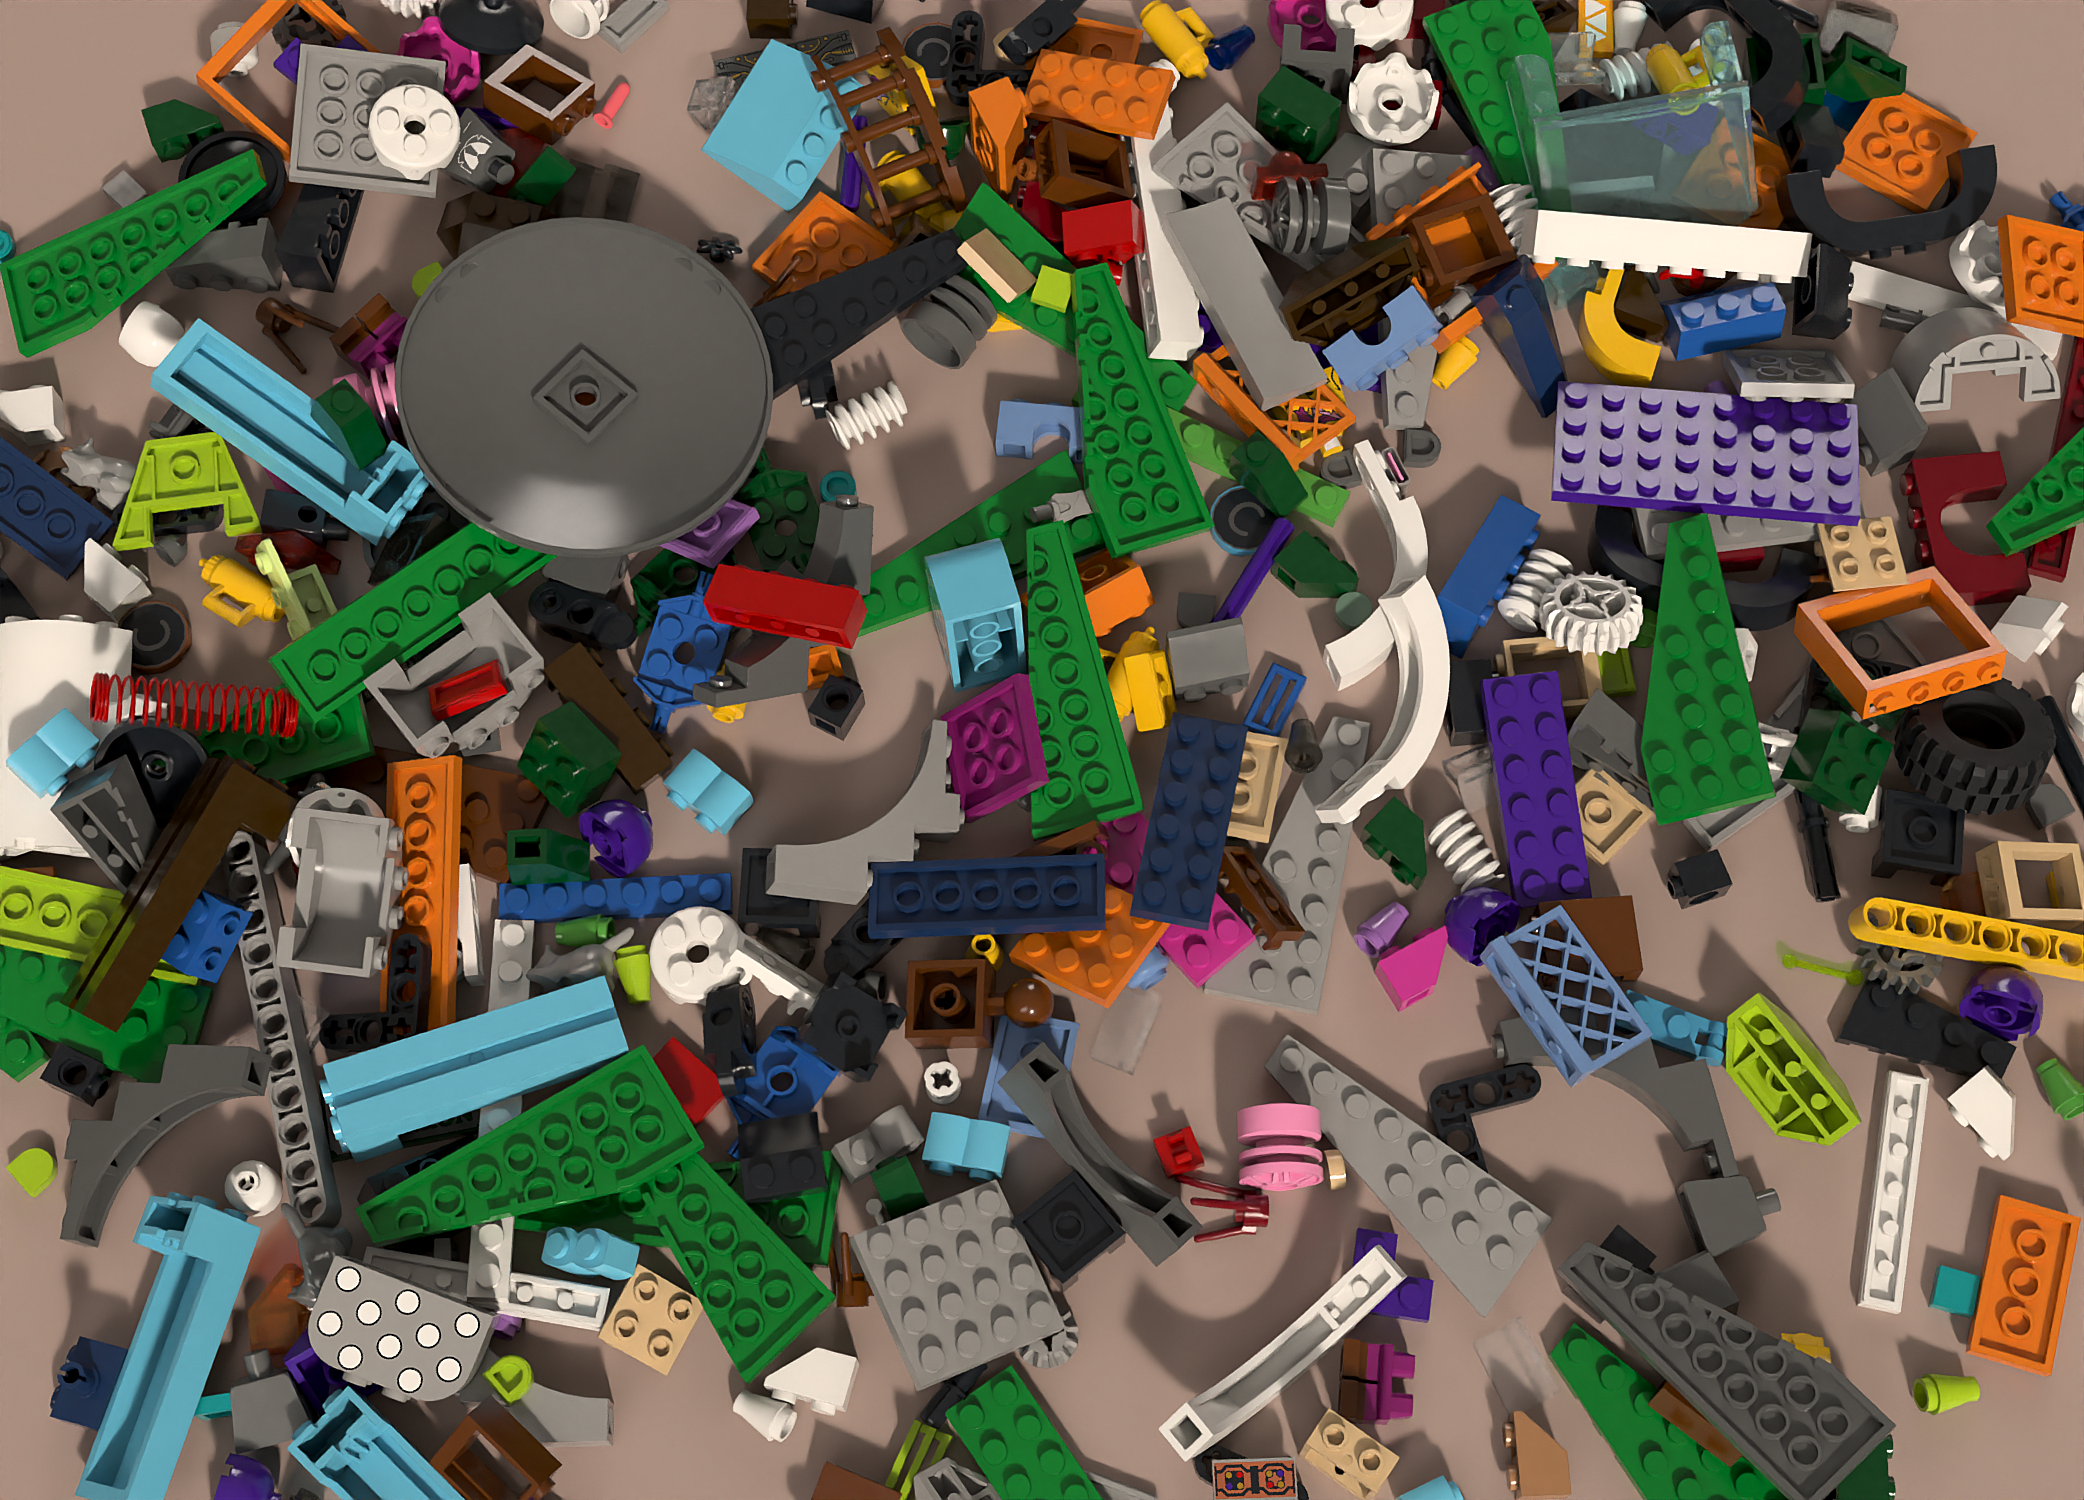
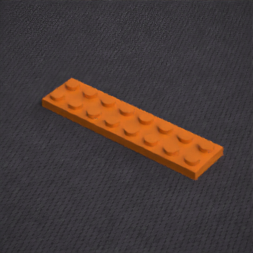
M456 755L387 763L386 818L394 820L397 827L403 828L402 867L408 868L409 877L406 889L404 891L401 890L399 906H402L404 910L402 926L399 930L394 929L388 949L387 965L384 970H381L379 1012H387L390 960L393 943L400 935L406 933L424 937L432 946L427 1031L455 1023L462 792V758ZM414 947L412 950H408V958L410 957V955L416 954V947ZM406 969L405 972L415 974L416 969H413V971ZM409 981L403 988L402 994L406 1002L410 1001L416 993L414 981ZM411 1025L407 1028H393V1033L405 1036L406 1033H411Z

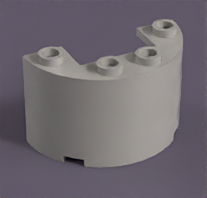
M1954 308L1925 319L1904 337L1888 365V369L1892 367L1895 369L1919 412L1950 409L1952 374L1987 370H1993L1992 374L1995 376L2020 373L2018 397L2023 402L2060 399L2061 394L2058 374L2050 358L2010 322H2006L2005 318L1997 313L1981 308Z
M490 592L458 614L465 630L404 672L396 660L393 659L362 681L421 755L436 758L457 752L466 747L469 749L479 747L486 741L488 735L498 727H506L519 716L518 710L528 700L535 688L544 680V660ZM498 659L503 666L508 693L437 722L431 713L427 687Z
M295 807L290 847L302 848L292 925L280 926L275 966L367 978L375 975L378 970L385 969L394 929L399 930L402 926L404 910L402 906H399L401 890L404 891L406 889L409 877L408 868L402 867L403 828L397 827L394 820Z

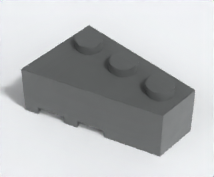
M268 217L258 219L257 225L241 227L242 224L237 221L230 222L228 229L211 230L164 269L173 285L187 290L203 287L213 288L218 291L243 289L254 293L280 291L283 269L275 253L279 239Z
M1597 688L1574 721L1568 734L1571 762L1585 772L1593 769L1596 771L1594 777L1609 786L1608 781L1598 773L1604 770L1627 790L1628 794L1646 805L1655 814L1641 753L1644 727Z
M125 754L69 783L50 809L122 894L125 895L161 835L127 755Z

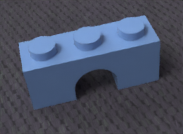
M1413 285L1382 307L1391 321V331L1384 342L1378 345H1366L1359 334L1350 330L1322 351L1344 385L1354 393L1357 390L1365 391L1372 387L1378 381L1377 376L1388 368L1392 370L1401 366L1409 358L1408 353L1418 346L1423 348L1434 342L1439 336L1438 332L1444 328L1421 292Z
M1024 399L1000 401L996 432V456L1033 459L1034 447L1037 441L1047 435H1057L1064 438L1069 444V457L1072 463L1083 464L1078 407H1067L1058 402L1035 404Z

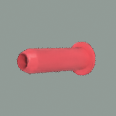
M622 82L618 84L601 112L594 114V120L601 127L606 129L612 128L614 116L630 93V86L627 83Z

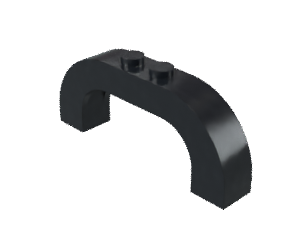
M1640 0L1646 7L1645 12L1664 32L1685 16L1699 10L1714 9L1729 15L1772 57L1771 66L1765 76L1741 95L1748 116L1770 136L1782 127L1798 110L1808 90L1810 68L1800 35L1793 25L1794 21L1785 8L1781 6L1777 9L1772 4V0Z
M1993 144L1959 149L1946 156L1950 181L1949 192L1943 205L1934 212L1866 222L1846 220L1830 207L1824 192L1821 170L1788 174L1776 180L1774 184L1778 205L1783 218L1793 232L1812 233L1811 248L1813 249L1820 243L1828 244L1846 257L1869 255L1870 260L1888 258L1892 256L1891 251L1903 249L1904 255L1922 253L1927 251L1926 246L1939 243L1961 233L1975 223L1984 213L1993 196L1997 180L1995 146Z
M1597 506L1587 544L1588 558L1594 573L1598 571L1600 576L1605 577L1613 574V578L1616 581L1626 580L1627 587L1636 588V595L1641 597L1643 608L1658 613L1664 565L1648 559L1636 548L1631 534L1634 519L1633 513ZM1782 548L1773 570L1772 578L1769 580L1748 584L1724 579L1735 628H1745L1749 631L1768 630L1783 625L1794 618L1798 604L1806 602L1813 585L1809 581V577L1817 575L1820 556Z

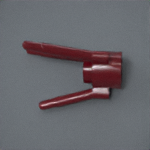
M1176 1176L1175 1179L1179 1183L1236 1197L1234 1201L1196 1197L1190 1199L1191 1205L1234 1210V1222H1241L1239 1226L1195 1235L1194 1241L1196 1243L1241 1234L1256 1235V1227H1267L1269 1219L1268 1195H1258L1256 1190H1242L1194 1177Z

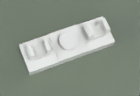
M468 863L461 864L459 868L458 939L462 943V952L457 949V960L459 961L457 981L465 976L470 986L475 987L485 985L476 875Z
M740 930L737 931L730 941L729 955L723 963L724 974L727 975L733 967H742L744 971L740 974V984H747L753 974L760 979L771 993L778 996L783 995L789 999L787 1007L789 1015H792L800 1007H804L809 1011L824 984Z

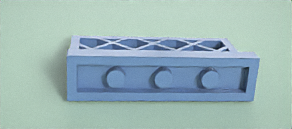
M1561 905L1505 937L1502 935L1491 941L1480 955L1482 962L1570 1087L1580 1083L1589 1074L1645 1042L1653 1035ZM1556 919L1565 932L1564 943L1545 938V925ZM1538 930L1537 935L1531 934L1532 932ZM1519 940L1535 944L1533 960L1519 957L1511 945ZM1542 946L1562 951L1560 968L1540 963ZM1569 953L1584 958L1588 964L1587 975L1567 970ZM1538 971L1558 976L1556 993L1541 989L1536 982ZM1565 978L1585 984L1583 1000L1563 995ZM1592 986L1606 989L1611 996L1610 1007L1590 1002ZM1561 1004L1581 1009L1579 1026L1566 1023L1560 1016ZM1588 1011L1608 1016L1606 1033L1586 1028ZM1615 1018L1628 1021L1637 1035L1631 1039L1613 1035ZM1584 1037L1604 1042L1603 1055L1594 1061L1591 1060L1583 1048ZM1612 1044L1618 1045L1616 1048L1611 1050Z

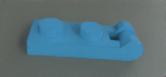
M1629 989L1626 991L1625 996L1653 1033L1650 1037L1652 1044L1694 1060L1706 1058L1707 1065L1721 1066L1724 1053L1721 1050L1724 1042H1727V1024L1705 1019ZM1616 1018L1615 1030L1626 1034L1636 1033L1628 1021ZM1698 1033L1709 1037L1706 1046L1695 1043Z

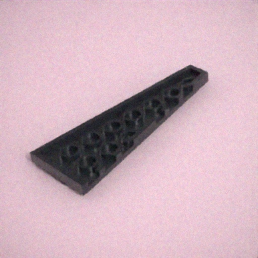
M953 229L751 308L750 310L762 331L769 352L773 374V400L968 267L969 264L957 253V249L963 243Z

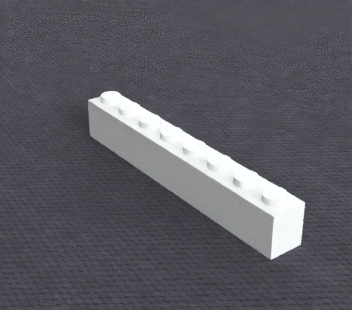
M1167 101L1154 140L1120 135V140L1126 143L1130 180L1133 188L1132 201L1142 211L1145 253L1135 254L1134 256L1148 358L1189 361L1196 350L1201 347L1204 340V330L1199 325L1198 319L1199 298L1195 294L1189 279L1162 231L1164 214L1186 210V203L1181 198L1180 189L1157 176L1152 171L1154 163L1177 145V140L1173 138L1171 127L1173 111L1168 106Z
M1525 209L1520 253L1533 255L1532 262L1554 264L1555 257L1567 258V265L1589 267L1590 260L1602 261L1601 268L1623 270L1624 263H1636L1635 271L1657 272L1658 265L1670 266V274L1691 275L1692 268L1704 269L1703 276L1725 278L1726 271L1737 272L1736 279L1759 281V274H1770V282L1792 283L1793 276L1807 277L1812 233Z

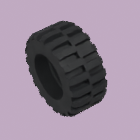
M2002 677L2001 680L1906 707L1894 738L1895 744L1893 748L1898 766L1903 775L1909 776L1910 784L1917 791L1923 790L1926 793V798L1934 803L1938 800L1946 804V808L1957 811L1959 808L1967 810V814L1979 815L1982 812H1987L1988 815L2002 813L2004 809L2007 811L2013 810L2021 806L2023 802L2028 801L2035 794L2053 756L2056 736L2049 716H2045L2046 711L2039 701L2034 702L2028 691L2024 688L2017 689L2012 686V681ZM1958 736H1965L1978 740L1987 745L1988 747H1990L1991 749L1974 746L1960 739Z

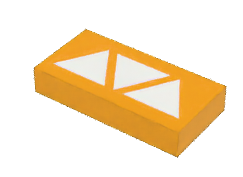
M1577 0V57L1611 59L1613 55V0Z

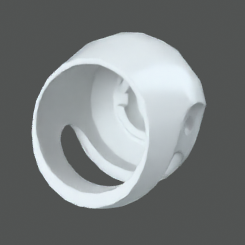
M551 0L549 5L550 13L555 23L564 32L575 38L587 39L599 32L600 22L605 20L609 13L610 0Z
M143 301L127 319L119 337V345L137 362L146 366L158 367L185 335V331L181 323L174 316L159 308V305Z

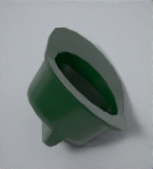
M970 115L939 121L948 145L941 148L946 151L949 160H953L963 150L967 126L970 124ZM907 126V128L915 129L918 147L920 150L923 149L922 145L926 144L920 127Z

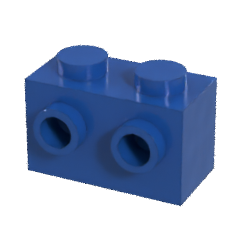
M202 889L161 959L184 974L217 983L253 913L228 897Z

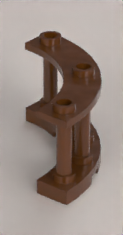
M886 27L876 31L880 45L875 47V51L826 70L817 55L810 57L815 70L810 72V78L816 92L824 93L844 131L840 133V137L846 152H853L874 205V208L870 209V214L877 230L883 228L890 240L897 238L892 220L939 201L943 203L948 202L954 211L959 213L967 208L968 201L956 165H950L946 151L941 148L948 145L920 78L914 67L907 68L901 58L906 55L903 46L892 29ZM880 64L883 67L888 66L891 70L890 76L842 95L839 94L834 82ZM895 89L897 92L903 91L909 103L906 111L856 130L847 108ZM911 124L914 127H920L926 144L922 145L923 149L872 168L863 146L864 143ZM925 163H929V165L934 164L940 182L936 183L935 188L890 206L886 205L878 182Z

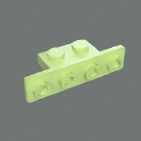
M270 538L261 541L256 548L255 561L260 572L263 575L267 574L272 583V598L279 609H284L289 620L287 622L288 632L294 641L338 610L316 564L287 575Z

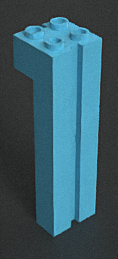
M199 318L152 373L150 387L375 546L379 544L384 536L389 540L394 536L401 526L402 519L406 513L413 511L430 483L425 479L411 452L394 440L388 445L383 456L361 472H358L310 416L314 404L312 398Z
M604 975L323 1064L326 1079L319 1082L325 1102L329 1104L333 1115L330 1117V1122L335 1138L339 1140L343 1153L350 1151L355 1162L358 1163L403 1148L399 1137L400 1134L595 1072L629 1053V1049Z
M169 1192L167 1198L150 1195L133 1243L164 1254L75 1496L88 1500L164 1499L261 1231L260 1227L246 1222L247 1214L225 1208L223 1212L216 1209L217 1202L196 1195L193 1198L175 1192Z
M347 1386L344 1391L339 1389L330 1395L322 1406L325 1409V1414L315 1424L311 1420L303 1423L292 1435L293 1442L286 1448L321 1484L331 1488L341 1500H465L429 1464L427 1457L367 1397L350 1386Z

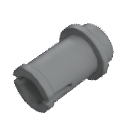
M1469 283L1456 286L1453 289V294L1441 305H1438L1434 309V313L1444 326L1451 324L1466 311L1475 307L1470 296L1478 290Z

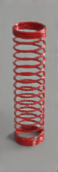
M96 672L93 677L90 694V719L93 723L96 721L102 724L108 721L109 696L116 677L118 686L117 724L121 722L122 697L129 678L131 685L129 724L131 726L134 724L136 694L142 679L145 696L142 713V725L144 727L148 721L149 695L155 681L158 694L155 713V726L157 728L161 723L162 695L168 682L171 694L168 713V727L170 729L174 724L175 696L181 683L184 695L181 713V728L183 730L187 725L188 696L193 684L195 685L197 696L194 712V729L196 731L200 725L201 696L206 685L210 697L206 722L208 732L211 731L213 726L214 697L219 686L222 692L219 730L221 733L224 732L226 726V700L231 687H233L235 694L232 716V732L234 734L238 731L239 700L244 688L248 697L244 726L247 735L251 731L252 700L257 689L261 700L257 720L258 735L261 736L264 730L265 699L269 691H271L273 696L270 735L273 737L278 729V734L281 737L291 738L296 730L299 703L287 688H281L276 694L275 690L269 687L263 694L262 689L258 685L250 692L247 685H243L238 691L237 687L232 683L225 691L224 686L220 682L212 690L210 683L207 681L199 689L198 683L195 680L186 687L182 679L173 686L169 678L165 679L162 685H160L159 680L154 677L147 685L146 679L140 676L134 685L133 678L127 675L121 685L120 677L116 673L111 676L110 680L109 675L102 672L100 674Z

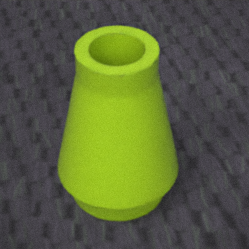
M636 945L616 950V960L613 963L626 992L629 1005L651 1001V966L646 945Z
M1925 1373L1922 1378L1914 1381L1913 1397L1916 1406L1921 1412H1929L1931 1415H1936L1967 1402L1977 1401L1980 1397V1388L1974 1376L1961 1377Z

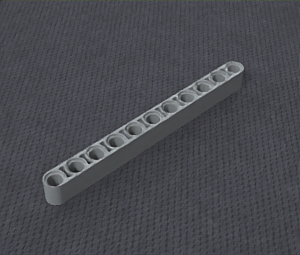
M237 831L222 856V862L230 899L253 913L238 943L260 1052L272 1056L267 1089L290 1205L298 1211L307 1227L324 1226L335 1228L342 1217V1208L292 968L275 966L280 926H283L273 873L265 874L263 871L269 859V854L247 832ZM249 850L245 857L241 858L244 852ZM256 883L252 891L248 892L249 888ZM263 917L262 922L254 927L256 922ZM270 952L268 958L261 962L263 956ZM277 986L276 992L268 997L270 991ZM285 1021L283 1028L275 1033L277 1026ZM292 1057L290 1064L282 1069L284 1062ZM299 1093L298 1100L289 1106L291 1098ZM307 1129L305 1137L297 1142L298 1135ZM314 1166L313 1174L304 1180L306 1171ZM322 1203L321 1211L312 1217L313 1209L316 1205Z

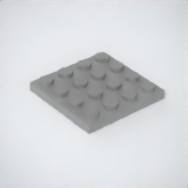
M301 43L289 182L436 198L438 168L430 170L419 180H410L400 171L384 166L379 161L372 143L368 140L370 112L375 102L392 88L416 84L432 88L443 95L446 61ZM415 120L407 122L404 126L411 134H420L425 130L424 125Z
M997 1179L855 1234L849 1240L917 1392L1055 1334L1065 1327L1025 1239L1011 1223L1014 1216Z

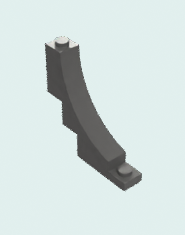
M846 494L837 495L836 501L821 502L814 546L801 579L813 578L820 583L833 586L845 584L859 590L861 596L869 595L874 506L859 502L858 496ZM762 632L740 651L725 658L724 675L711 676L707 682L693 684V699L719 708L807 692L809 648L828 644Z
M1572 1006L1560 1009V1016L1566 1023L1579 1026L1581 1009ZM1588 1011L1586 1028L1599 1031L1595 1013ZM1522 1017L1499 1021L1494 1031L1495 1035H1491V1046L1495 1058L1502 1059L1504 1068L1522 1064L1556 1067ZM1632 1033L1618 1037L1631 1039L1632 1037L1636 1036L1637 1033ZM1584 1037L1583 1048L1592 1061L1603 1055L1604 1042ZM1649 1038L1589 1074L1624 1090L1646 1106L1672 1133L1684 1152L1705 1147L1706 1152H1703L1702 1158L1704 1168L1709 1176L1713 1175L1715 1179L1733 1177L1740 1174L1706 1058L1659 1068L1652 1041ZM1612 1044L1611 1050L1616 1048L1618 1045Z

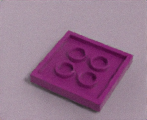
M1016 673L940 716L941 721H947V735L952 738V748L948 760L954 793L960 794V808L965 811L964 823H973L1049 783L1029 675Z

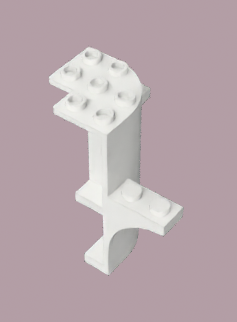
M61 615L59 620H29L24 617L11 616L6 617L5 623L0 624V862L32 850L91 858L50 810L66 786L54 797L46 794L40 799L6 767V760L64 708L70 711L99 740V746L114 728L129 721L131 704L129 678L122 697L120 724L116 723L118 703L116 677L110 691L109 714L106 723L103 722L101 724V722L97 723L96 721L93 723L91 721L90 694L93 677L96 672H99V674L101 672L103 674L107 673L109 680L116 673L120 677L121 685L127 675L131 676L133 631L120 629L118 624L114 622L86 623L83 622L81 616ZM136 694L135 719L142 718L144 694ZM150 695L148 717H155L157 702L152 701V696ZM162 703V719L167 718V703ZM94 761L84 770L76 767L66 776L70 780L69 783L94 771Z

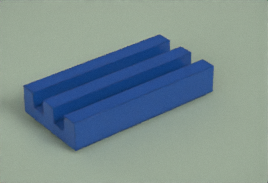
M1273 662L1242 725L1248 726V731L1279 737L1306 684L1307 677ZM1279 674L1283 678L1258 725L1253 721L1276 675ZM1290 680L1296 682L1273 730L1267 729Z

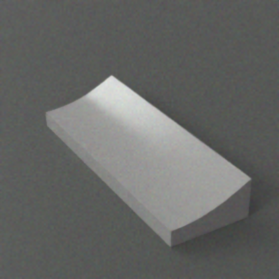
M1228 195L1198 207L1164 214L1162 231L1258 409L1263 412L1326 384L1328 377L1309 343L1291 339L1278 308L1284 297Z

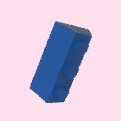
M1762 281L1749 282L1659 302L1670 323L1665 338L1676 361L1781 338L1787 309L1774 282Z

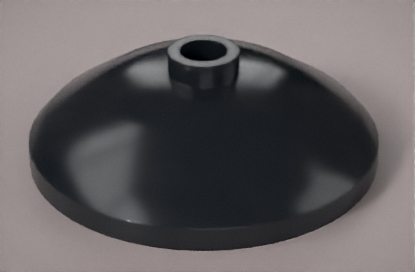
M443 0L439 7L438 20L443 32L457 44L480 53L492 55L516 54L526 44L531 47L535 46L542 38L544 31V18L540 10L530 0Z
M226 131L210 136L197 144L188 153L181 165L178 183L251 149L260 156L267 185L218 226L228 227L230 222L237 221L245 225L258 220L278 203L284 192L287 178L284 161L277 148L266 138L247 131Z
M148 717L145 727L142 725V718L134 719L132 726L129 724V721H126L114 728L102 741L95 756L94 770L126 754L158 828H165L209 754L202 742L187 728L183 730L181 725L175 722L170 729L168 727V720L162 718L158 728L155 726V717ZM154 759H162L166 763V767L158 766Z

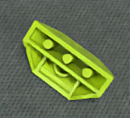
M1760 992L1727 1017L1726 1072L1775 1135L1830 1146L1862 1122L1845 1083L1798 1024Z

